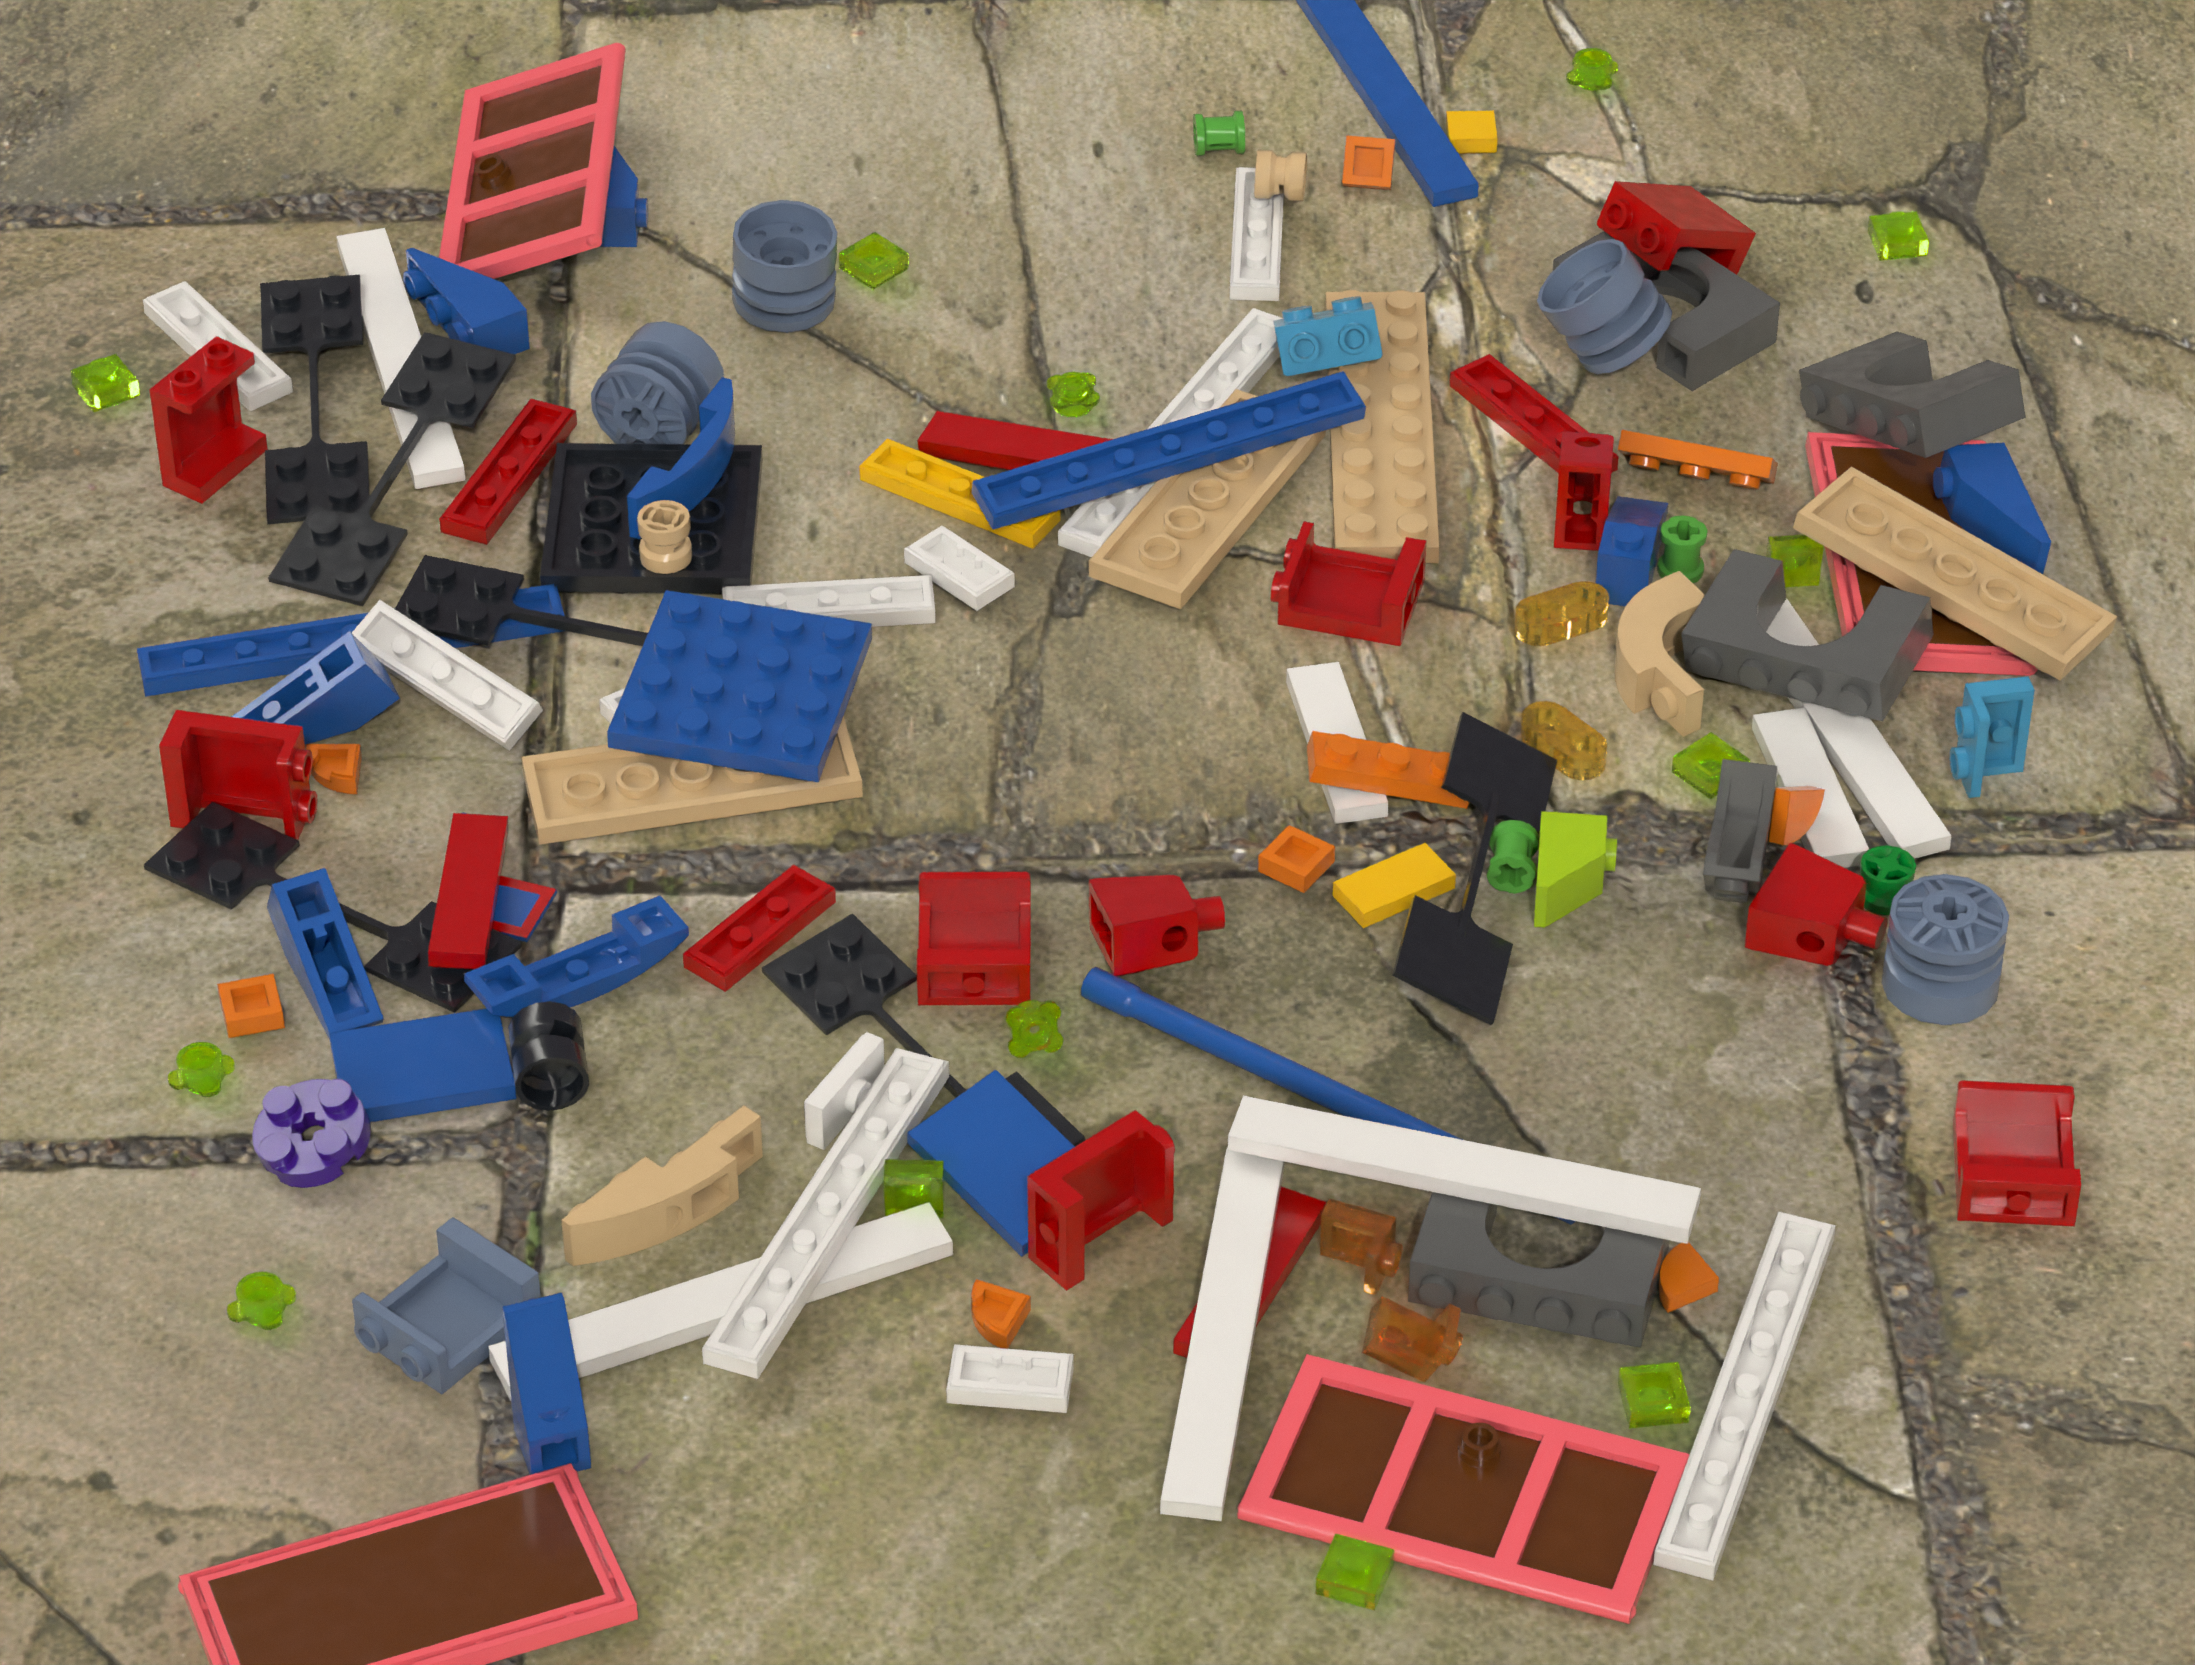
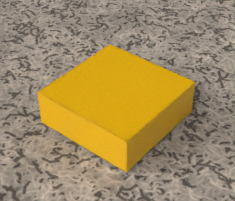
M1494 110L1446 111L1447 137L1459 154L1497 152L1498 138Z

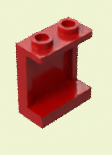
M1615 181L1597 220V226L1615 240L1623 242L1630 251L1658 271L1669 270L1680 247H1694L1737 275L1756 235L1753 230L1693 187L1681 185Z
M216 336L149 389L162 486L203 504L265 453V450H268L266 434L242 424L237 378L255 364L253 352Z
M1304 521L1297 539L1289 538L1283 563L1284 572L1276 571L1273 578L1271 602L1278 603V625L1401 647L1425 581L1427 541L1406 537L1399 558L1396 560L1318 546L1314 543V523Z
M175 710L159 744L170 827L184 828L199 814L201 808H206L213 801L237 813L283 819L285 835L299 840L305 823L313 822L317 810V793L310 790L309 784L313 757L311 750H305L303 727Z
M922 872L919 874L918 1006L1031 1005L1030 873Z
M1968 1080L1958 1082L1953 1115L1957 1221L2075 1227L2081 1191L2080 1169H2075L2072 1112L2075 1095L2072 1086Z
M1134 1110L1027 1176L1028 1258L1066 1291L1085 1279V1245L1139 1211L1145 1212L1162 1227L1173 1221L1175 1146L1168 1132L1159 1125H1153L1138 1111Z

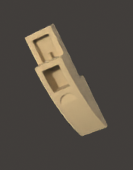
M743 1105L725 1120L715 1123L707 1134L686 1150L673 1155L665 1166L660 1167L645 1156L628 1170L618 1173L607 1186L586 1202L573 1207L568 1215L562 1219L565 1261L572 1266L633 1254L661 1244L695 1228L739 1199L738 1175L763 1157L761 1116Z

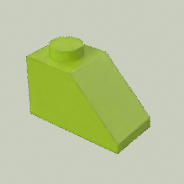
M1541 811L1534 927L1545 928L1603 893L1604 871L1615 872L1617 839L1606 838L1607 815Z

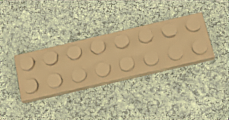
M1356 290L1326 292L1325 311L1333 309L1332 301L1348 297L1361 296L1362 304L1372 302L1383 353L1380 359L1327 369L1328 376L1344 371L1366 406L1364 419L1330 429L1334 549L1398 560L1405 539L1409 537L1426 540V563H1439V532L1425 292H1409L1405 290L1393 292H1359Z

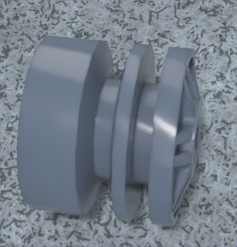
M777 200L764 202L746 210L735 222L732 252L734 263L732 301L737 313L749 324L767 331L786 333L801 331L823 322L833 311L836 297L835 264L837 259L838 232L829 216L819 208L804 202Z
M1615 239L1597 241L1581 248L1565 259L1549 274L1540 288L1537 299L1541 311L1556 331L1566 336L1569 348L1573 353L1577 354L1584 368L1594 374L1614 372L1630 365L1646 354L1662 338L1670 325L1672 310L1663 295L1658 293L1656 286L1651 280L1644 278V272L1640 264L1625 244Z
M666 321L647 323L633 333L620 350L618 357L609 364L607 370L596 381L591 392L592 411L600 428L616 444H685L700 421L699 405L719 380L724 377V370L715 351L702 337L691 330Z
M1955 875L1924 876L1904 885L1893 897L1889 916L1887 947L1881 982L1887 999L1902 1013L1921 1022L1939 1025L1968 1023L1985 1015L1997 1001L2009 922V914L2003 900L1988 886L1968 877Z

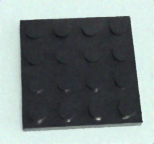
M557 443L540 571L541 586L554 584V586H557L558 592L665 593L668 590L681 593L722 594V588L727 586L752 585L763 463L762 445H734L729 464L720 480L709 494L689 511L691 528L688 537L692 544L690 564L678 572L660 574L649 571L642 565L639 553L641 539L630 537L627 495L651 466L670 471L691 444Z

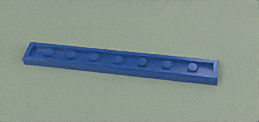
M1296 0L1388 139H1395L1396 152L1432 206L1436 207L1478 197V181L1355 0Z
M1342 371L974 480L971 493L992 530L1355 422L1364 419L1366 406L1345 372Z
M554 584L519 589L513 600V603L521 608L565 616L557 586H554ZM368 613L137 648L145 697L291 674L349 631L352 633ZM506 619L500 624L491 643L563 632V630ZM435 635L454 648L480 645L478 643Z

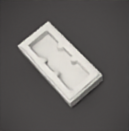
M944 526L938 527L904 549V558L907 565L922 575H932L934 583L976 611L1015 587L1014 572Z
M868 1032L862 1035L804 1101L805 1130L808 1144L825 1150L849 1122L884 1067L883 1038Z
M954 1344L946 1388L947 1403L1067 1413L1074 1369V1354Z

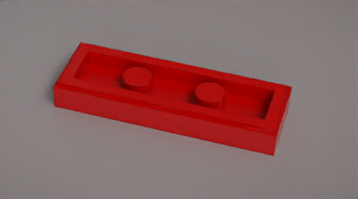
M793 864L683 953L684 968L724 992L728 991L836 903L835 888Z

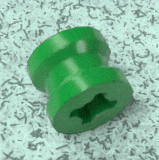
M1885 845L1871 848L1862 856L1860 874L1867 883L1864 902L1865 909L1875 914L1890 915L1893 897L1904 885L1914 881L1916 863L1907 851L1899 847Z

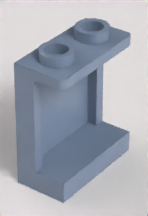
M454 1217L436 1230L438 1256L380 1302H377L364 1292H361L352 1299L355 1320L354 1332L359 1342L372 1353L379 1352L400 1366L402 1371L413 1381H422L440 1394H444L488 1358V1346L505 1341L503 1306L541 1298L539 1273Z

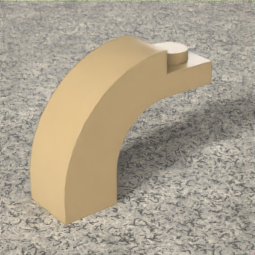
M1677 571L1640 590L1624 608L1619 619L1617 631L1615 682L1621 698L1634 714L1653 707L1660 719L1666 720L1684 737L1701 729L1704 688L1681 668L1671 656L1683 650L1681 633L1705 594L1680 571Z

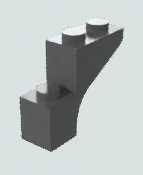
M1722 759L1715 814L1703 871L1705 889L1715 891V899L1746 903L1748 902V894L1757 895L1762 887L1774 792L1778 776V769L1775 765Z

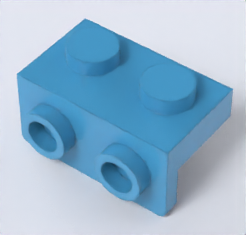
M1361 296L1332 301V310L1313 313L1312 306H1301L1282 311L1283 319L1274 320L1273 323L1284 375L1292 376L1380 359L1383 353L1372 302L1362 304Z
M2029 676L1965 683L1963 704L1955 709V727L1958 735L1957 747L1950 749L1949 761L1953 778L1955 780L1961 779L1968 798L1980 797L1983 776L2023 772L2035 692Z

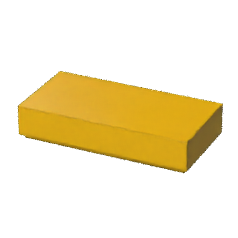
M1422 843L1334 881L1333 897L1362 928H1365L1409 909L1412 898L1415 895L1428 901L1455 889L1456 874L1426 843Z

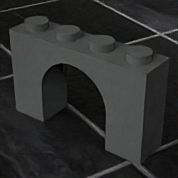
M1604 231L1555 258L1553 260V271L1565 259L1581 248L1597 241L1614 238ZM1680 247L1668 271L1656 270L1630 251L1640 264L1644 272V278L1654 283L1659 294L1682 299L1696 307L1671 321L1662 338L1658 341L1656 368L1681 385L1694 391L1776 343L1780 302L1694 247Z
M1898 331L1799 370L1802 387L1800 400L1806 411V417L1925 458L2026 418L2019 369L1986 360L1951 375L1933 380L1927 341Z
M1734 549L1681 633L1686 671L1883 722L1933 637L1931 597L1881 585L1860 621L1843 637L1829 643L1814 646L1787 644L1766 633L1786 600L1783 561Z
M1432 1192L1410 1260L1408 1302L1641 1348L1659 1285L1661 1264L1667 1255L1670 1240L1605 1227L1600 1244L1584 1260L1561 1268L1545 1269L1530 1267L1507 1258L1491 1243L1489 1237L1497 1214V1205Z

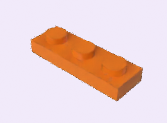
M1626 430L1621 431L1618 451L1624 456H1629V465L1659 471L1661 462L1680 466V475L1701 480H1709L1710 472L1729 475V484L1755 490H1759L1761 482L1774 484L1778 463L1770 457Z
M1312 731L1307 745L1309 782L1468 808V801L1441 788L1450 756L1449 752H1434L1405 747L1397 743L1364 740L1345 734H1330Z

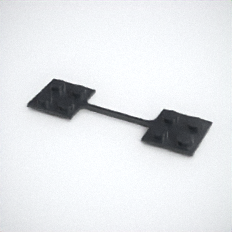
M360 274L260 283L262 352L302 351L309 356L312 438L304 446L265 450L267 525L304 521L313 506L346 514L355 513L364 506L370 497L367 441L329 444L321 440L317 356L322 350L331 347L363 345Z
M424 332L381 399V404L384 406L412 412L417 415L418 420L370 497L359 511L346 514L313 506L269 575V582L364 606L408 535L407 529L379 523L371 519L375 510L426 431L429 423L443 420L474 428L516 361V355Z
M424 555L395 607V610L434 635L488 646L500 624L506 619L643 646L648 634L647 632L518 607L513 603V600L524 581L523 574Z
M1462 712L1459 717L1441 788L1474 804L1483 816L1463 902L1459 912H1449L1417 895L1412 898L1392 976L1492 1025L1495 1021L1513 944L1480 928L1473 921L1471 913L1495 819L1523 821L1535 828L1539 834L1541 811H1546L1558 760Z
M212 801L144 864V869L232 910L254 888L264 884L272 887L274 883L287 880L278 875L275 870L300 844L299 840ZM431 901L409 923L403 926L386 925L339 903L346 922L388 940L387 944L364 966L367 973L454 1013L474 994L464 982V973L474 969L428 966V948L437 903ZM492 929L486 965L515 954L522 947L521 941Z
M853 913L762 967V973L825 1035L830 1034L856 1017L871 1015L907 1051L932 1057L882 1008L883 1003L889 997L916 982L917 975ZM1017 1071L1005 1078L1075 1147L1085 1141V1136ZM949 1074L944 1087L956 1098L965 1092L966 1089Z

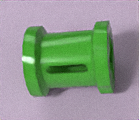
M1242 110L1234 111L1232 116L1203 117L1202 114H1193L1195 155L1202 156L1206 151L1235 150L1237 154H1244L1245 123Z
M1681 515L1671 517L1662 524L1660 537L1665 544L1664 554L1659 558L1657 571L1661 578L1680 571L1692 583L1698 582L1703 577L1705 565L1700 557V549L1706 543L1708 533L1704 523L1694 517Z
M1508 820L1499 823L1493 828L1490 847L1494 857L1491 858L1490 865L1487 868V879L1496 890L1515 894L1524 892L1532 887L1533 880L1536 877V867L1532 861V856L1538 850L1539 835L1530 824L1519 820Z

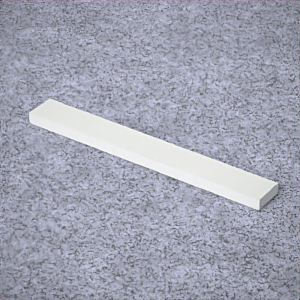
M381 228L337 236V245L346 276L360 274L362 326L385 394L418 343L421 335L386 230ZM389 407L402 446L417 422L418 417L412 412ZM443 420L430 422L406 461L415 489L465 480L464 464L450 422Z
M1252 308L1148 429L1220 408L1235 389L1249 393L1280 357L1273 321L1283 318ZM1157 481L1082 503L1058 531V545L1092 557Z
M1786 598L1766 633L1787 644L1799 646L1819 645ZM1787 697L1795 709L1805 707L1826 755L1889 846L1899 847L1907 851L1914 859L1950 850L1951 834L1870 718L1852 715L1840 710L1805 703Z
M899 1048L894 1050L702 1348L703 1364L756 1379L760 1377L907 1144L908 1132L920 1124L949 1078V1061Z
M1243 1096L1228 1134V1150L1686 1244H1688L1700 1204L1701 1188L1248 1096Z
M1228 1147L1226 1149L1161 1495L1160 1514L1222 1521L1284 1172V1161L1230 1151Z
M930 1202L855 1226L806 1303L952 1256L953 1241ZM760 1258L568 1320L579 1378L711 1335ZM502 1341L488 1346L489 1359L511 1401L506 1342Z
M1778 1212L1658 1540L1653 1565L1714 1580L1832 1247L1836 1225Z

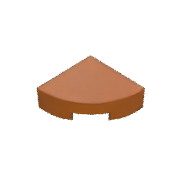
M306 744V750H311L312 752L311 774L316 781L336 792L357 794L362 761L360 744Z
M1813 786L1775 788L1769 842L1789 845V843H1794L1806 834L1820 811L1825 789Z
M1689 1242L1688 1244L1680 1243L1670 1250L1661 1264L1659 1275V1297L1667 1313L1712 1295L1718 1292L1719 1277Z
M976 1279L971 1293L972 1318L975 1327L987 1341L999 1348L1008 1349L1031 1311V1296Z

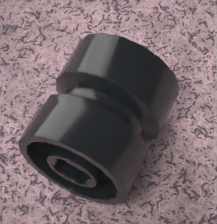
M551 1001L534 1003L522 1008L513 1016L508 1026L516 1094L523 1103L534 1109L546 1111L559 1110L575 1104L585 1095L589 1087L581 1018L574 1009L567 1005Z

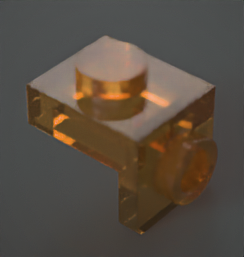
M1329 1198L1321 1214L1320 1255L1364 1267V1293L1376 1296L1385 1276L1393 1278L1401 1261L1403 1245L1395 1242L1396 1217Z
M1381 1296L1370 1310L1362 1353L1425 1383L1441 1364L1445 1366L1451 1364L1460 1349L1463 1335L1457 1329L1461 1309L1448 1304L1433 1321Z

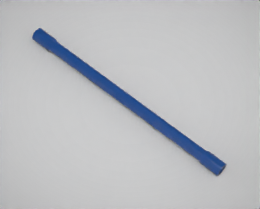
M1098 967L1092 968L1083 981L1081 996L1121 1016L1137 1019L1338 1114L1461 1139L1143 992L1139 986L1114 976ZM1555 1217V1218H1557V1219H1559V1220H1561V1221H1564V1222H1566V1223H1568V1224H1570V1225H1572V1224H1574V1223L1576 1222V1221H1573V1220H1568V1219H1563V1218Z

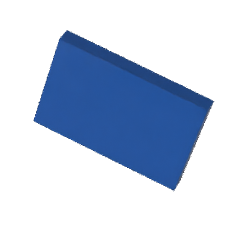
M487 1008L329 1033L336 1079H343L349 1083L355 1095L362 1102L370 1122L516 1099L515 1082L500 1016L492 1015Z
M997 1070L991 1072L910 1130L907 1138V1143L1021 1257L1028 1253L1027 1176L1075 1147Z

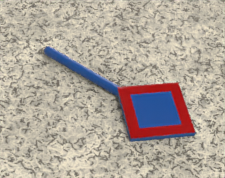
M501 876L492 929L516 940L528 942L557 895V889Z

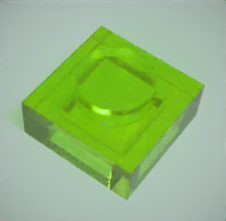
M1896 211L1889 214L1869 216L1867 232L1879 261L1927 256L1929 239L1917 211Z
M873 232L839 252V269L873 290L909 269V255L902 248L878 233Z
M117 354L95 359L88 364L70 370L72 386L93 412L140 396L138 380Z
M1806 535L1768 537L1766 557L1783 561L1785 588L1819 586L1824 550L1822 544Z
M1710 732L1673 756L1672 773L1709 799H1712L1718 795L1722 759L1750 762V759Z
M885 1159V1216L930 1202L937 1216L944 1218V1161Z
M1679 1362L1619 1368L1618 1386L1629 1429L1689 1423L1691 1406Z
M1335 1534L1316 1577L1315 1594L1375 1611L1394 1566V1549Z

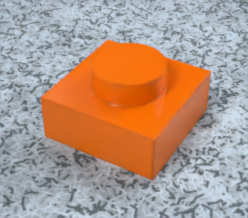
M1346 136L1342 185L1345 187L1391 190L1395 139Z
M1288 825L1258 855V872L1305 893L1335 862V846Z
M274 974L217 984L228 1038L285 1028Z

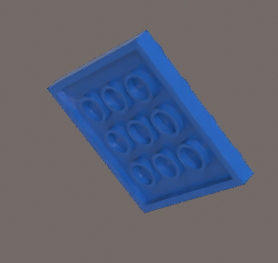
M666 590L608 728V748L819 782L871 644L872 623Z

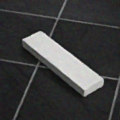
M1239 167L1236 168L1230 300L1279 301L1284 194L1274 195L1270 199L1255 198V168Z
M186 281L143 299L144 313L190 356L216 336L254 353L255 364L237 378L239 402L249 411H253L293 392L291 378Z
M932 575L722 587L724 600L872 623V627L935 623Z
M381 600L375 604L352 632L384 665L386 671L509 751L543 711L539 702Z
M1339 662L1287 669L1286 683L1307 744L1312 731L1345 734L1353 738L1366 740ZM1321 784L1335 824L1388 817V800L1386 795Z
M1805 707L1753 715L1752 730L1768 765L1777 766V787L1813 786L1825 789L1822 805L1814 823L1806 834L1800 838L1804 848L1844 868L1860 866L1862 856L1869 850V847Z

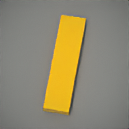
M888 438L859 466L860 480L1032 549L1061 521V510H1057L992 530L971 493L972 482L985 478L984 476Z

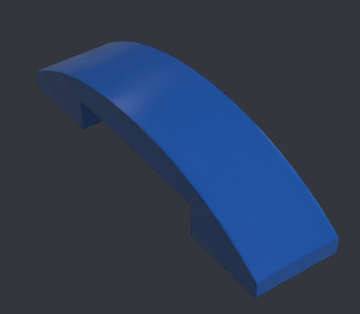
M722 377L699 405L700 434L674 467L667 471L651 466L627 495L630 537L641 539L638 532L637 517L639 511L645 505L654 501L669 500L682 504L689 512L709 494L722 477L729 464L735 443L734 399L731 379Z
M659 895L612 914V931L526 966L514 954L464 973V982L492 1015L513 1017L522 1008L534 1003L549 1001L573 1007L604 995L647 971L689 936V927Z

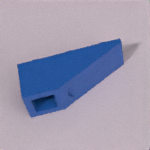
M415 248L406 250L408 271L403 273L405 288L413 300L418 299L426 308L431 322L435 326L440 325L449 338L511 354H517L530 349L527 309L504 283Z
M557 1293L503 1306L514 1431L529 1474L569 1463L572 1464L577 1472L590 1469L591 1457L588 1425L563 1294Z

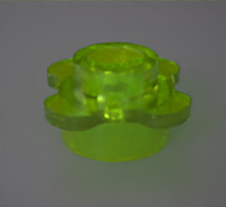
M1598 48L1582 49L1575 54L1572 60L1574 68L1566 74V80L1569 84L1579 85L1586 90H1606L1612 86L1611 76L1618 72V64L1612 60L1611 55L1605 50Z
M1067 372L1062 375L1057 374L1047 379V388L1052 390L1053 393L1050 397V405L1054 407L1057 413L1066 417H1081L1088 414L1100 401L1099 393L1094 391L1096 377L1086 372Z
M1028 1000L1009 1009L1005 1020L1012 1034V1038L1008 1042V1049L1013 1056L1024 1058L1030 1052L1045 1050L1048 1053H1054L1061 1048L1064 1038L1058 1032L1057 1020L1061 1016V1009L1057 1003L1050 1000L1044 1002ZM1039 1026L1038 1032H1030L1031 1027Z
M191 1043L182 1048L177 1054V1069L168 1074V1084L175 1090L186 1088L190 1092L199 1094L202 1097L215 1096L221 1091V1082L225 1075L234 1071V1060L229 1055H222L221 1050L212 1043Z
M269 1272L248 1274L238 1282L236 1286L237 1300L228 1304L227 1316L233 1322L248 1321L250 1324L259 1326L264 1330L278 1328L283 1323L282 1313L285 1308L296 1300L295 1289L291 1285L283 1284L278 1276Z

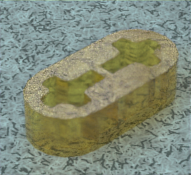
M1580 581L1529 596L1516 605L1514 627L1516 637L1523 643L1531 646H1546L1595 631L1603 627L1607 622L1609 594L1604 587L1597 583Z
M1538 701L1529 704L1523 710L1520 730L1521 741L1557 759L1556 769L1571 779L1581 781L1594 779L1604 772L1608 745L1601 733L1555 702Z

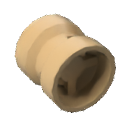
M1258 149L1254 197L1270 199L1274 195L1284 194L1289 201H1304L1307 152H1291L1287 157L1277 156L1273 150Z
M669 500L654 501L645 505L639 511L637 517L638 532L642 538L639 545L642 565L647 570L660 574L675 573L686 568L692 559V544L688 537L691 528L688 509L678 502Z

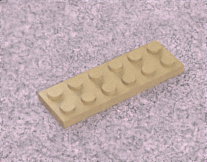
M1235 389L1221 407L1258 396ZM1326 430L1158 480L1089 560V577L1182 609L1326 436Z
M1853 467L1845 471L1797 512L1793 528L1811 538L1815 543L1829 548L1855 563L1862 570L1871 572L1900 590L1931 597V607L1944 614L1948 619L1964 625L1985 637L1994 645L2006 649L2034 665L2039 671L2047 673L2058 680H2062L2113 631L2117 619L2116 615Z
M844 716L819 782L608 748V744L521 757L523 776L539 845L863 797L862 779Z

